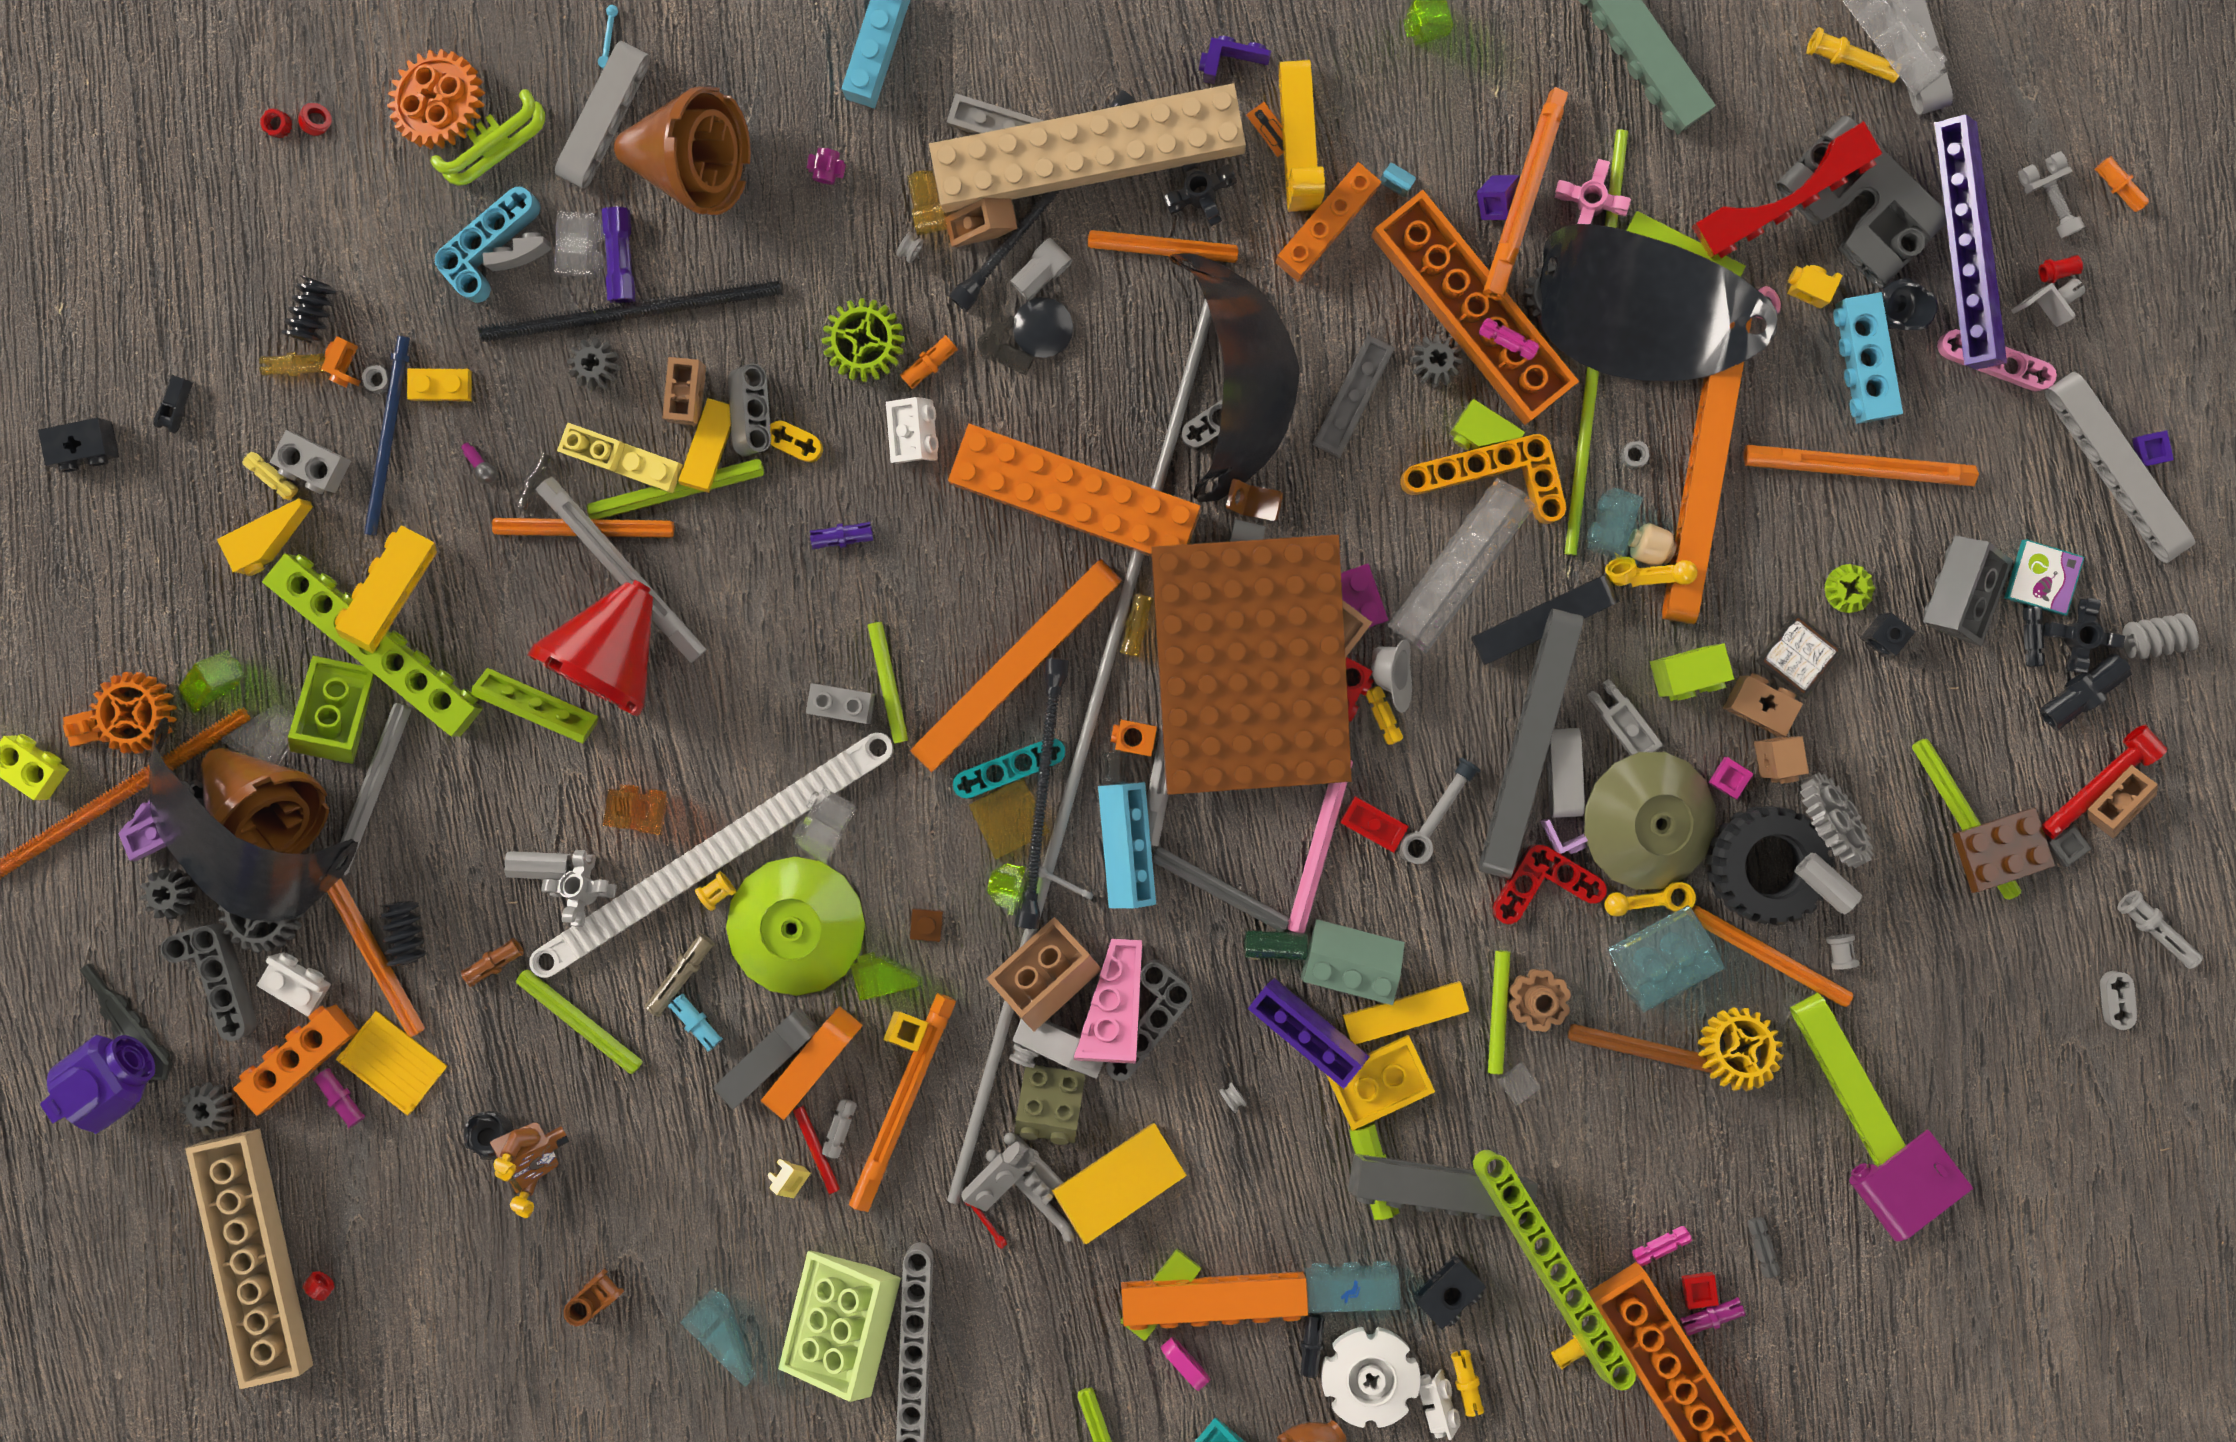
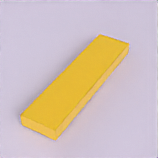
M1460 981L1395 999L1393 1005L1382 1003L1343 1015L1349 1039L1356 1045L1469 1012L1462 984Z

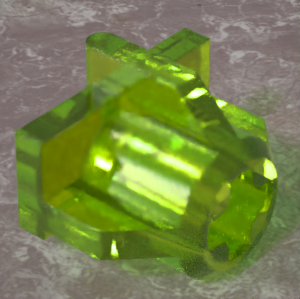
M1007 863L991 872L987 893L997 906L1008 908L1007 914L1013 916L1017 902L1020 901L1023 893L1022 883L1026 867Z

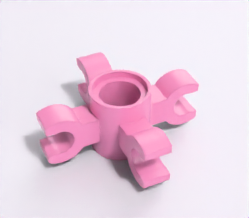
M1598 159L1592 180L1585 182L1582 187L1567 181H1558L1554 198L1578 203L1581 215L1577 224H1591L1593 216L1600 214L1603 210L1611 211L1620 216L1627 215L1631 199L1608 194L1607 188L1604 185L1609 170V161ZM1589 193H1595L1599 195L1601 200L1592 204L1587 202L1584 197Z

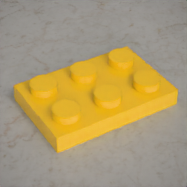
M1409 1035L1368 1053L1367 1055L1370 1057L1344 1089L1327 1076L1352 1131L1435 1093Z

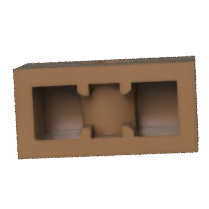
M668 357L662 418L671 424L698 426L702 415L706 365L700 360Z
M1752 673L1750 676H1739L1723 709L1775 736L1786 737L1803 703L1795 700L1796 694L1787 689L1779 687L1778 690H1775L1768 686L1769 681L1760 675ZM1760 698H1766L1765 703L1769 705L1767 709H1762L1763 704L1759 702Z
M1803 736L1776 737L1754 741L1760 777L1771 778V783L1780 782L1783 784L1800 781L1799 775L1809 774Z
M2131 765L2088 809V820L2114 839L2157 795L2158 784Z

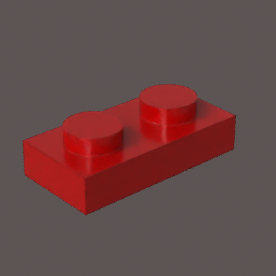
M1356 796L1353 797L1339 822L1393 853L1409 827Z

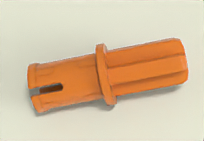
M2112 156L2106 158L2094 169L2112 188L2110 192L2112 194L2117 192L2134 212L2140 211L2149 203V199L2131 180L2134 176L2132 174L2128 175L2123 171Z

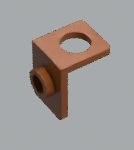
M1233 479L1226 509L1243 516L1277 521L1284 494L1279 490L1251 486L1238 479ZM1238 489H1240V500L1236 505L1235 496Z

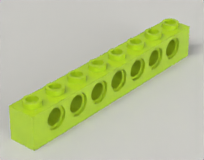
M284 553L263 579L262 583L451 737H461L484 709L476 703L479 699L472 696V692L465 688L460 690L453 684L455 679L449 673L442 669L437 671L430 665L431 659L419 650L414 652L406 646L408 643L407 639L396 631H387L380 642L379 648L373 654L341 638L335 629L337 626L335 625V620L343 608L347 609L353 601L352 595L348 592L343 594L335 588L337 582L325 573L320 575L313 570L314 564L305 556ZM304 578H307L309 588L303 593L300 589V584ZM330 597L333 606L329 612H326L323 606L324 601ZM400 654L403 657L404 664L400 670H397L394 666V659ZM421 674L427 677V685L423 690L417 684V679ZM445 693H448L451 697V704L447 709L441 705V697Z

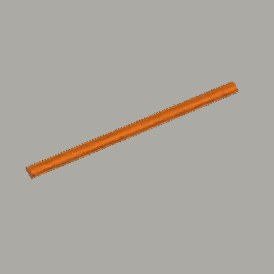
M244 707L243 709L237 708L238 711L234 710L235 713L231 712L232 715L228 714V717L225 716V719L222 718V721L218 720L219 723L215 722L216 725L212 724V727L209 726V729H205L206 731L202 730L203 733L199 732V735L196 734V737L193 736V739L190 738V741H186L187 743L183 742V745L180 744V747L177 746V749H173L174 751H170L167 755L164 754V757L161 756L165 765L173 771L174 768L176 769L180 764L186 763L187 760L189 761L196 754L203 750L205 751L212 744L219 740L221 741L222 738L224 739L231 732L238 728L240 729L241 726L251 721L247 710ZM149 764L148 767H144L145 769H141V772L138 771V774L135 773L132 777H128L129 779H125V782L122 781V784L119 783V786L115 785L116 787H112V790L109 789V792L103 793V796L99 795L100 798L96 797V800L93 799V802L90 801V804L87 803V806L83 805L84 808L80 807V810L77 809V812L74 811V814L71 813V816L67 815L68 818L64 817L65 820L61 819V822L58 821V824L55 823V826H51L52 828L48 827L49 830L45 829V832L42 831V834L39 833V836H35L36 838L32 837V840L29 839V842L26 841V844L23 843V846H19L20 848L13 849V852L10 851V854H6L7 857L4 855L3 858H0V879L14 871V869H17V867L30 861L33 857L46 851L52 845L62 841V839L77 831L78 828L81 829V827L93 821L94 818L97 819V817L109 811L110 808L112 809L113 806L116 807L123 800L128 799L129 796L132 797L139 790L141 791L142 788L149 785Z

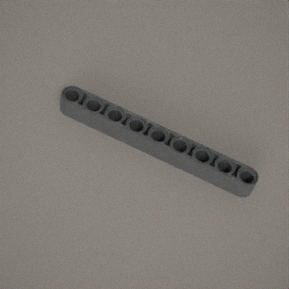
M1554 608L1551 609L1548 615L1481 854L1480 872L1510 879L1513 874L1584 620V617Z

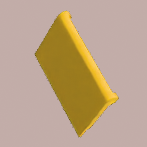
M377 1010L366 1021L345 1050L336 1058V1061L345 1066L407 1116L413 1112L448 1067Z

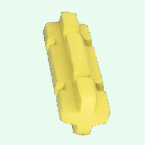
M250 452L243 459V465L250 471H253L270 488L277 490L276 493L283 499L291 500L298 492L297 486L291 481H287L286 477L277 473L278 471L269 463L264 462V459L257 453Z

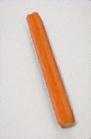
M1091 230L1088 235V247L1095 249L1163 256L1190 253L1213 261L1235 263L1238 260L1239 248L1237 245L1096 230Z

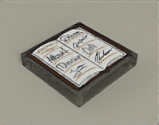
M1793 613L1755 661L1802 699H1806L1844 650L1798 613Z

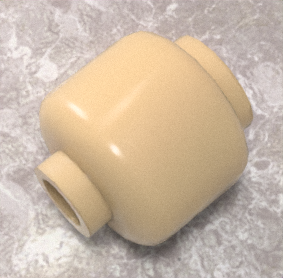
M1652 523L1644 524L1639 530L1634 529L1627 542V545L1631 547V557L1635 561L1650 567L1668 564L1673 558L1677 547L1673 534L1670 531Z

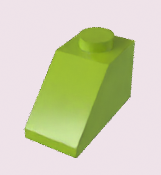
M1473 399L1469 402L1449 434L1455 437L1453 442L1465 450L1472 448L1475 450L1522 438L1525 432Z

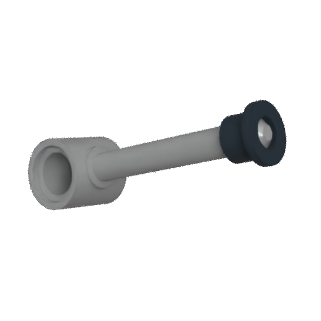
M1460 757L1459 761L1461 763L1455 770L1456 776L1420 831L1416 830L1415 833L1405 834L1400 841L1398 852L1402 859L1414 864H1422L1430 859L1433 853V845L1431 839H1429L1465 783L1467 781L1470 782L1476 772H1481L1477 766ZM1417 839L1421 842L1423 849L1420 855L1413 857L1409 854L1408 846L1411 841Z

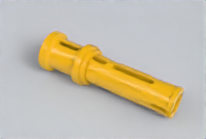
M1821 27L1815 30L1806 49V54L1820 55L1830 59V63L1833 65L1842 62L1888 80L1891 83L1898 79L1901 72L1897 70H1902L1903 67L1901 63H1896L1850 45V41L1844 36L1837 38L1824 33V29Z

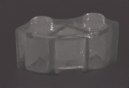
M823 787L820 793L815 791L806 805L810 811L804 822H799L792 837L796 839L795 847L827 864L857 809L854 804Z

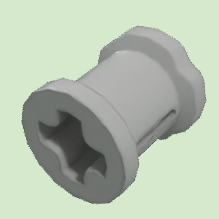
M1841 934L1826 938L1827 943L1831 945L1833 956L1832 969L1839 970L1860 966L1859 960L1855 958L1853 947L1854 934Z

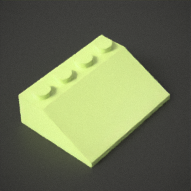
M812 1250L808 1251L778 1369L849 1402L871 1397L901 1278L876 1267Z

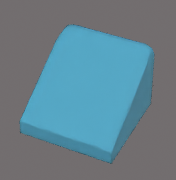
M1390 163L1380 181L1381 184L1402 197H1406L1416 177L1397 165Z

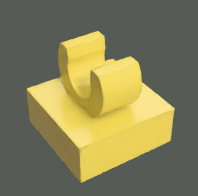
M779 1159L777 1163L782 1167V1170L779 1174L771 1172L768 1174L769 1179L773 1182L769 1188L776 1195L794 1198L811 1173L804 1166L791 1164L789 1161Z

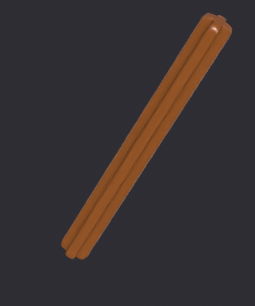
M1571 1024L1569 1027L1568 1039L1574 1042L1708 1073L1713 1072L1711 1067L1707 1069L1702 1068L1703 1064L1708 1060L1706 1057L1698 1056V1052L1577 1024ZM1727 1061V1063L1735 1070L1744 1072V1070H1740L1734 1062Z

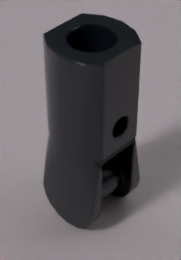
M171 374L163 400L154 417L155 427H167L172 433H176L179 430L184 408L194 382ZM170 407H174L172 416L168 415Z

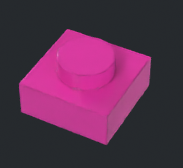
M1724 757L1708 783L1731 798L1738 799L1753 773L1730 758Z

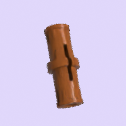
M512 938L493 952L487 951L483 954L482 959L461 971L462 978L468 986L473 987L487 976L498 974L502 971V967L524 954L522 946L515 938Z

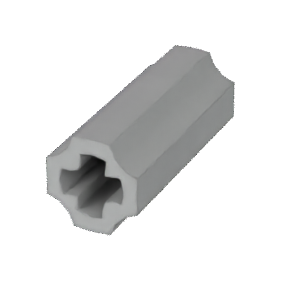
M510 851L505 856L504 872L506 878L560 880L564 874L572 871L571 854Z
M1812 852L1807 855L1795 869L1797 875L1841 914L1845 915L1850 912L1862 898V894L1816 853Z

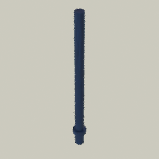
M397 336L395 353H391L390 357L393 360L364 530V534L377 536L405 365L410 361V356H407L410 338L404 336Z

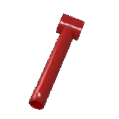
M2141 725L2131 731L2123 740L2127 749L2042 824L2043 831L2051 839L2058 837L2072 822L2086 812L2131 765L2136 767L2141 762L2144 766H2148L2159 760L2167 752V747L2147 725Z

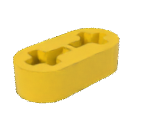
M775 421L770 424V444L776 449L808 463L815 462L822 456L823 445L813 434L784 421ZM783 427L786 428L785 433L793 438L792 442L781 439L779 443H776L775 430L781 431ZM812 440L816 451L815 453L809 452L807 456H804L805 451L797 446V443L801 441L808 444Z

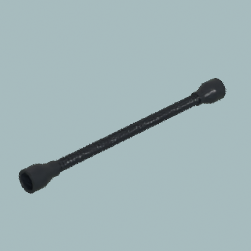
M1121 90L1111 102L1110 108L1137 103V101L1129 93ZM1061 190L1042 194V197H1039V200H1037V203H1034L1032 209H1029L1027 215H1024V218L1021 219L1022 221H1019L1017 229L1011 231L1009 236H1006L1004 242H1001L999 248H996L994 254H991L989 260L987 259L984 263V266L982 265L979 271L974 272L969 279L955 287L949 295V298L965 312H968L977 301L980 290L986 283V278L991 275V272L1002 262L1001 260L1007 256L1006 254L1012 250L1011 248L1017 244L1016 242L1022 238L1021 236H1024V233L1027 232L1026 230H1029V227L1032 226L1031 224H1034V221L1037 220L1036 218H1039V215L1044 212V209L1049 206V203L1054 200V197Z
M1045 658L1044 677L1048 697L1045 712L1047 713H1045L1046 717L1044 720L1046 721H1044L1045 725L1043 726L1045 729H1043L1044 737H1042L1043 745H1041L1042 752L1040 753L1042 756H1040L1041 760L1039 761L1041 764H1039L1040 768L1038 769L1040 772H1038L1039 780H1037L1038 787L1036 788L1038 791H1036L1037 795L1035 796L1037 799H1035L1036 803L1034 804L1036 807H1034L1035 815L1033 817L1035 819H1033V830L1031 831L1033 834H1031L1032 838L1030 839L1032 842H1030L1031 846L1029 847L1031 850H1029L1030 858H1028L1029 865L1027 866L1029 869H1027L1028 873L1026 874L1028 877H1026L1027 881L1025 882L1027 885H1025L1026 889L1023 891L1022 900L1015 915L1014 926L1019 928L1039 929L1040 910L1037 902L1038 893H1036L1037 890L1035 889H1037L1036 885L1038 884L1036 881H1038L1037 877L1039 876L1037 874L1039 873V858L1041 857L1039 854H1041L1040 850L1042 847L1040 846H1042L1041 842L1043 841L1041 838H1043L1042 834L1044 833L1042 830H1044L1043 823L1045 820L1043 819H1045L1044 815L1046 814L1044 811H1046L1045 807L1047 805L1045 803H1047L1046 799L1048 798L1046 796L1048 795L1047 788L1049 787L1048 780L1050 779L1048 776H1050L1049 772L1051 770L1049 768H1051L1050 764L1052 763L1050 760H1052L1051 756L1053 755L1051 752H1053L1052 745L1054 742L1052 741H1054L1053 737L1055 734L1053 733H1055L1054 729L1056 728L1054 725H1056L1055 721L1057 720L1055 718L1057 717L1056 710L1058 709L1056 706H1058L1057 702L1059 701L1057 698L1061 695L1062 686L1068 676V660Z

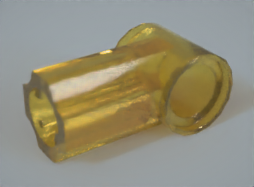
M922 170L908 175L907 178L913 203L911 210L917 236L947 230L945 214L939 203L933 171Z

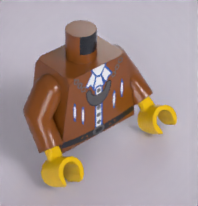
M534 1122L490 1141L497 1156V1159L494 1161L495 1176L506 1182L509 1181L515 1193H520L510 1203L511 1209L518 1216L523 1218L530 1217L534 1209V1203L527 1200L528 1197L533 1195L537 1181L559 1164L553 1150L569 1142L561 1126L544 1134L540 1125Z

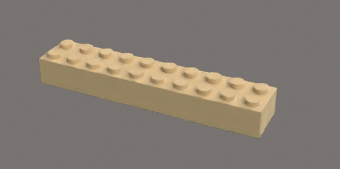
M1233 83L929 143L940 205L944 213L961 210L983 198H1010L1012 200L1180 167L1187 164L1245 154L1246 143L1235 84Z

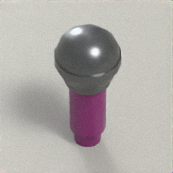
M469 443L463 444L461 449L475 468L476 479L483 484L493 482L497 477L496 468L485 462Z

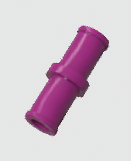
M330 1068L325 1069L313 1078V1081L316 1082L328 1099V1106L335 1108L348 1129L365 1118V1115L362 1114L351 1099L349 1089L342 1087Z
M1736 1297L1718 1306L1705 1307V1310L1681 1317L1680 1321L1687 1337L1712 1327L1714 1330L1721 1328L1720 1324L1745 1317L1746 1314L1743 1306L1740 1305L1739 1298Z

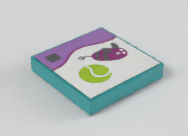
M2022 540L2004 599L2031 607H2041L2044 611L2067 616L2085 557L2031 540Z

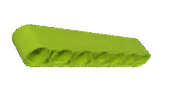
M1817 992L1791 1006L1790 1012L1872 1161L1879 1167L1906 1145L1829 1006Z

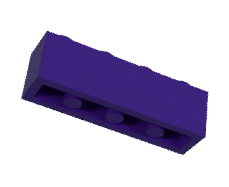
M1275 978L1263 988L1247 1008L1343 1089L1370 1057Z

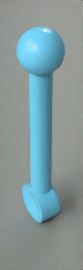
M609 5L606 9L608 21L602 56L598 58V65L602 69H604L609 59L614 17L618 14V8L614 5Z

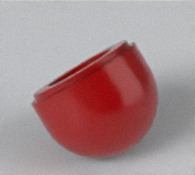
M308 103L302 107L298 115V122L305 133L319 136L329 129L332 117L324 106L318 103ZM319 113L323 116L324 123L315 124L309 120L308 115Z

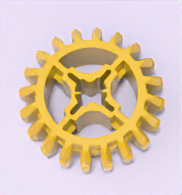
M1733 1007L1728 1010V1013L1724 1010L1718 1012L1717 1018L1711 1017L1708 1020L1709 1026L1702 1028L1701 1033L1705 1037L1699 1039L1698 1044L1705 1047V1049L1700 1051L1698 1056L1707 1058L1708 1061L1703 1064L1702 1068L1707 1069L1711 1067L1713 1069L1710 1078L1721 1077L1720 1086L1725 1087L1730 1083L1731 1089L1734 1091L1739 1090L1741 1086L1744 1091L1752 1090L1753 1086L1758 1089L1764 1086V1081L1769 1082L1774 1078L1772 1072L1779 1071L1780 1066L1775 1061L1781 1060L1784 1055L1777 1052L1776 1049L1782 1047L1783 1043L1774 1041L1773 1037L1778 1034L1777 1030L1769 1031L1767 1028L1770 1026L1771 1020L1760 1022L1761 1013L1756 1012L1750 1016L1749 1008H1743L1739 1012L1737 1008ZM1741 1028L1749 1031L1754 1037L1745 1035ZM1723 1032L1725 1035L1723 1037L1725 1041V1049L1721 1053L1720 1037ZM1747 1044L1750 1045L1742 1053L1731 1054L1739 1045L1742 1047ZM1759 1046L1761 1051V1058L1759 1065L1757 1066L1756 1063L1758 1062V1059L1756 1057V1049ZM1727 1061L1734 1062L1739 1067V1069H1743L1744 1072L1735 1070L1727 1063Z

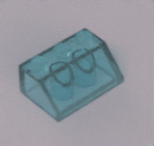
M1689 905L1607 949L1629 997L1643 1013L1725 969L1713 941Z

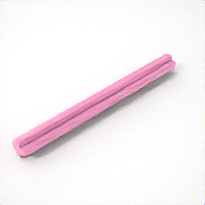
M1348 782L1328 783L1287 926L1288 930L1303 934L1306 930Z

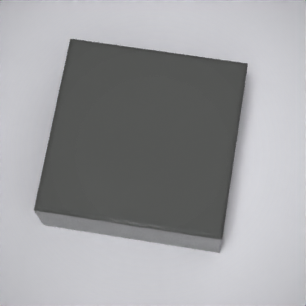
M2070 824L2055 839L2049 838L2047 840L2050 850L2064 867L2070 866L2092 849L2074 824Z

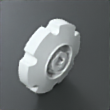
M1358 1327L1339 1336L1332 1343L1336 1351L1335 1355L1332 1357L1325 1356L1321 1367V1382L1326 1397H1335V1400L1332 1402L1333 1411L1346 1422L1362 1428L1369 1420L1375 1421L1378 1428L1391 1425L1400 1420L1409 1411L1405 1403L1406 1400L1411 1397L1417 1398L1420 1389L1418 1363L1415 1358L1406 1357V1354L1410 1351L1408 1344L1394 1332L1381 1327H1377L1373 1334H1367L1364 1327ZM1368 1373L1375 1377L1373 1381L1366 1378Z

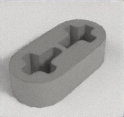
M2113 970L2106 972L2100 980L2104 1021L2107 1025L2119 1030L2130 1029L2137 1021L2133 979L2124 972ZM2117 980L2123 982V986L2118 987L2117 990L2111 988V984L2116 983ZM2121 1010L2126 1013V1016L2122 1017L2119 1021L2114 1018V1015L2118 1014Z

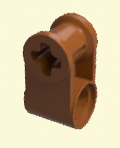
M606 1268L583 1286L584 1288L566 1304L563 1311L564 1318L570 1325H584L625 1291L622 1287L618 1288L608 1277ZM574 1304H584L587 1308V1314H578L574 1309Z

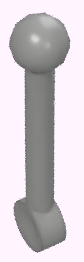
M1044 866L1039 867V873H1037L1039 878L1046 877L1080 894L1084 898L1092 900L1094 894L1049 873Z

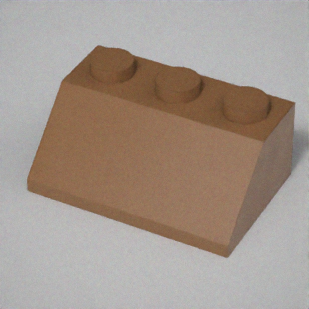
M1054 917L986 979L1019 1017L1035 1032L1102 969Z

